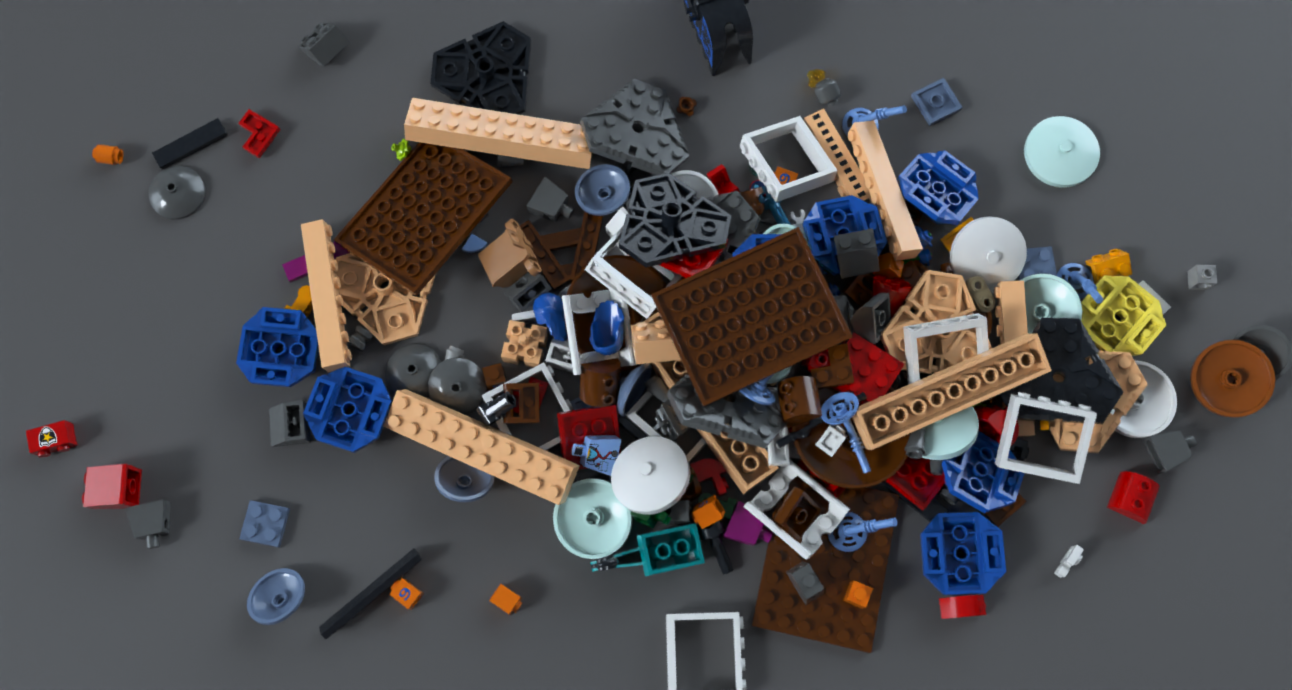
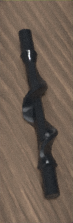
M864 392L856 395L859 403L867 399ZM821 417L812 419L809 425L796 432H789L788 435L777 440L776 444L779 448H782L792 441L795 442L798 438H807L810 436L812 429L824 421Z

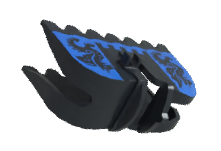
M683 0L686 14H689V22H691L692 28L696 30L698 43L702 45L704 58L708 60L712 77L715 76L726 51L725 26L729 23L733 24V28L737 32L743 56L748 64H752L753 31L745 4L749 3V0Z

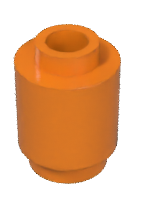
M98 144L92 151V156L97 163L117 165L123 161V150L115 146Z

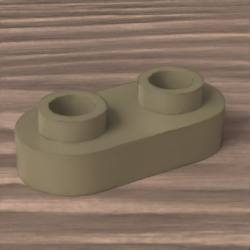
M980 276L969 278L966 281V286L976 310L981 313L992 311L995 307V299L985 280ZM976 282L979 284L978 289L975 287ZM985 299L988 301L987 306L984 304Z

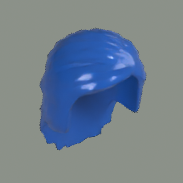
M554 293L539 295L533 304V312L537 324H546L551 336H554L555 340L567 341L568 335L562 299Z
M607 300L606 302L599 303V307L595 308V316L590 328L591 336L589 339L592 347L601 355H612L618 352L622 347L624 339L623 311L619 308L618 303Z

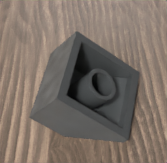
M873 228L834 236V246L841 279L880 272Z

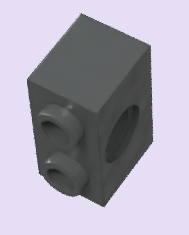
M528 272L507 288L504 293L512 304L523 312L534 303L539 295L547 293L552 288L542 274L539 273L534 277Z

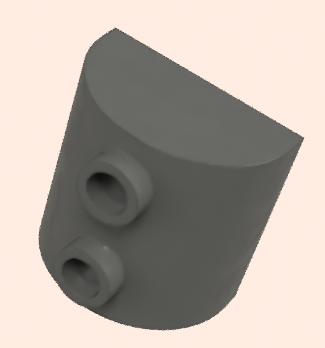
M889 293L876 294L851 315L850 322L855 333L872 344H876L881 339V332L891 320Z

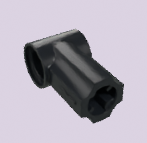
M505 392L493 401L481 405L476 410L487 427L500 420L502 415L517 406L516 399L509 392Z

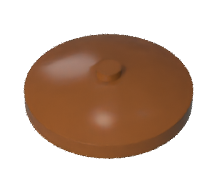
M1224 340L1207 347L1197 356L1191 369L1190 381L1195 397L1207 410L1219 416L1237 418L1253 414L1266 405L1274 391L1275 373L1268 357L1256 346L1240 340Z

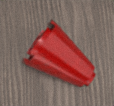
M877 275L873 280V297L878 293H889L892 318L899 307L904 304L911 291V284L894 277L891 280L887 279L885 275Z

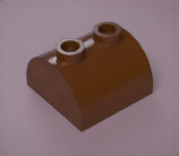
M618 358L581 364L580 399L584 403L595 407H607L617 402L621 362Z
M797 376L785 379L777 384L783 423H787L785 427L790 428L822 416L816 378Z
M793 487L790 493L784 496L780 508L773 512L772 521L793 539L801 542L803 534L822 509L805 491Z

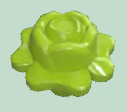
M405 139L398 144H392L391 150L397 154L396 158L400 161L411 151V146L408 144V140Z

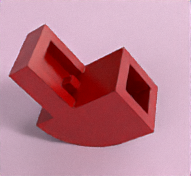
M722 164L706 174L707 178L716 187L719 195L734 191L740 193L739 188L730 181L726 168Z
M708 458L690 464V468H693L699 484L712 480L718 497L726 495V489L729 487L726 479L721 478V475L726 474L727 471L719 461Z
M983 595L939 598L942 619L986 615V604Z

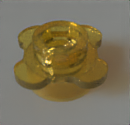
M819 69L809 71L807 73L809 77L808 85L814 88L816 83L825 78V72Z

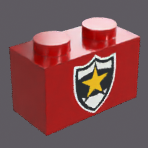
M66 420L26 431L29 453L39 458L48 457L52 452L56 451L66 452L70 450V447L77 446L74 425Z

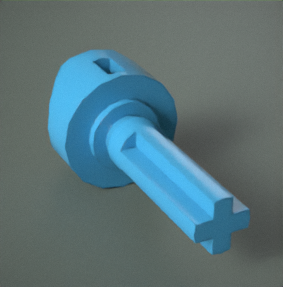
M763 186L764 192L759 195V202L765 203L764 209H770L777 224H790L779 204L781 201L775 202L771 194H768L767 188Z

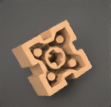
M509 320L506 335L510 341L509 343L504 342L501 353L503 362L518 365L519 360L524 361L525 366L532 368L540 365L544 356L540 348L546 347L549 335L548 328L532 324L530 329L526 328L523 322Z

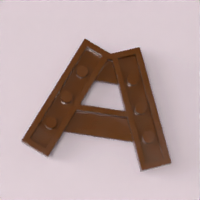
M584 212L581 228L541 236L530 220L519 225L534 249V254L541 267L542 274L554 291L573 281L576 275L595 256L604 215L598 216ZM577 246L574 263L560 265L551 252Z

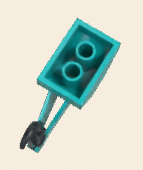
M696 523L638 535L639 547L590 562L592 572L643 565L645 576L705 563ZM640 551L642 561L618 564L619 560L617 558Z

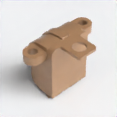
M514 219L505 223V232L478 254L493 287H510L527 272L535 277L542 271L530 241Z

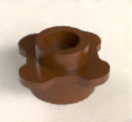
M681 97L676 111L692 116L694 114L693 109L697 105L696 100L690 97Z

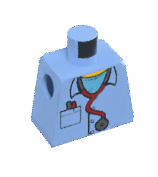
M615 435L585 436L583 445L573 444L572 455L580 456V463L584 467L611 476L613 465L618 457L621 439Z

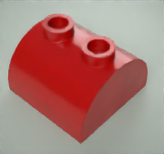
M993 405L991 408L984 406L973 407L978 416L979 431L1000 443L1008 407H1005L1003 410L997 405ZM1017 420L1012 437L1011 446L1016 441L1019 433V424Z
M1122 471L1118 476L1107 508L1137 522L1146 524L1160 485L1141 474Z

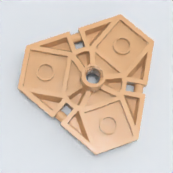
M352 253L336 257L335 260L338 264L336 275L341 283L339 294L343 298V307L351 315L356 316L357 320L383 345L418 336L428 303L426 298L431 293L435 275L422 289L419 297H415L414 294ZM384 282H389L387 287L381 288ZM366 306L368 309L363 313L361 310Z
M933 270L925 271L905 299L906 303L899 307L898 311L881 332V341L888 354L905 364L901 370L907 371L904 326L974 314L973 311L976 310V307L963 276ZM911 308L915 310L914 313L910 311ZM976 328L917 338L919 373H937L976 356ZM988 339V346H989V350H990V349H992V346H991L990 341H989V339Z
M1099 351L1098 355L1101 359L1105 360L1124 393L1113 408L1115 413L1113 415L1110 413L1103 424H1094L1087 453H1099L1121 423L1120 418L1123 415H1127L1148 385L1130 352ZM1091 357L1086 359L1089 360V365L1094 363ZM1053 375V379L1056 382L1064 381L1062 375ZM1054 419V422H1049V430L1060 450L1077 452L1084 423L1062 422V419Z

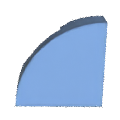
M471 234L462 251L466 253L482 251L488 246V243Z

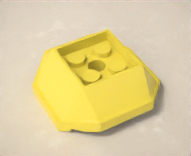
M1104 275L1096 284L1097 291L1102 296L1103 302L1098 304L1090 294H1087L1081 301V322L1099 350L1130 352L1132 356L1141 355L1166 327L1160 301L1129 276ZM1115 315L1121 318V322L1115 318Z

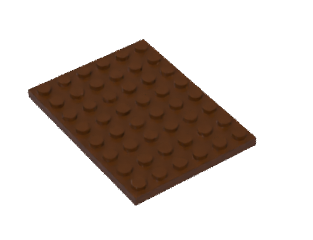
M419 142L335 237L334 241L417 296L512 184L513 180L463 149Z
M799 227L651 294L652 300L703 407L853 337Z
M810 475L825 489H827L828 484H826L818 477ZM797 476L792 479L787 493H790L793 487L805 491L822 509L817 517L829 511V501ZM846 488L838 499L850 508L849 512L857 514L863 521L873 519L879 521L896 517L899 495L870 488ZM784 496L776 504L775 510L779 509L782 505ZM844 517L843 520H845V519H850V520H852L853 518H852V517ZM846 522L843 525H851V523ZM838 527L833 531L835 540L840 538ZM894 527L882 528L876 532L867 533L865 543L859 549L852 552H843L836 549L829 541L828 535L823 534L821 536L823 544L807 560L773 532L767 546L751 626L871 653ZM852 536L849 537V538H845V540H852V539H853ZM856 542L850 544L843 543V546L848 547L856 545ZM801 562L810 564L824 588L823 595L807 605L804 604L786 573L787 570ZM851 581H857L873 588L866 608H859L843 601Z

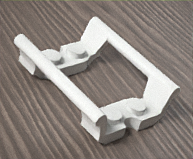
M611 290L592 292L590 298H586L583 293L562 296L574 375L582 374L581 364L618 358L621 362V367L637 365L632 347L628 304ZM607 300L618 303L624 315L626 347L612 355H601L596 351L583 353L579 357L572 311L577 314L596 311L595 308L599 307V303L606 302Z
M790 460L788 467L781 466L779 471L771 478L768 483L770 490H761L752 501H748L744 505V508L806 560L823 544L821 536L823 534L831 535L850 510V508L792 460ZM797 476L830 502L829 511L817 517L803 534L801 543L793 539L764 514L765 511L774 508L788 491L790 482Z

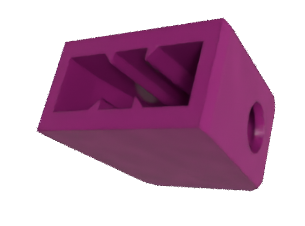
M739 501L723 538L751 546L755 545L757 539L769 543L773 532L763 528L764 524L744 508V503Z

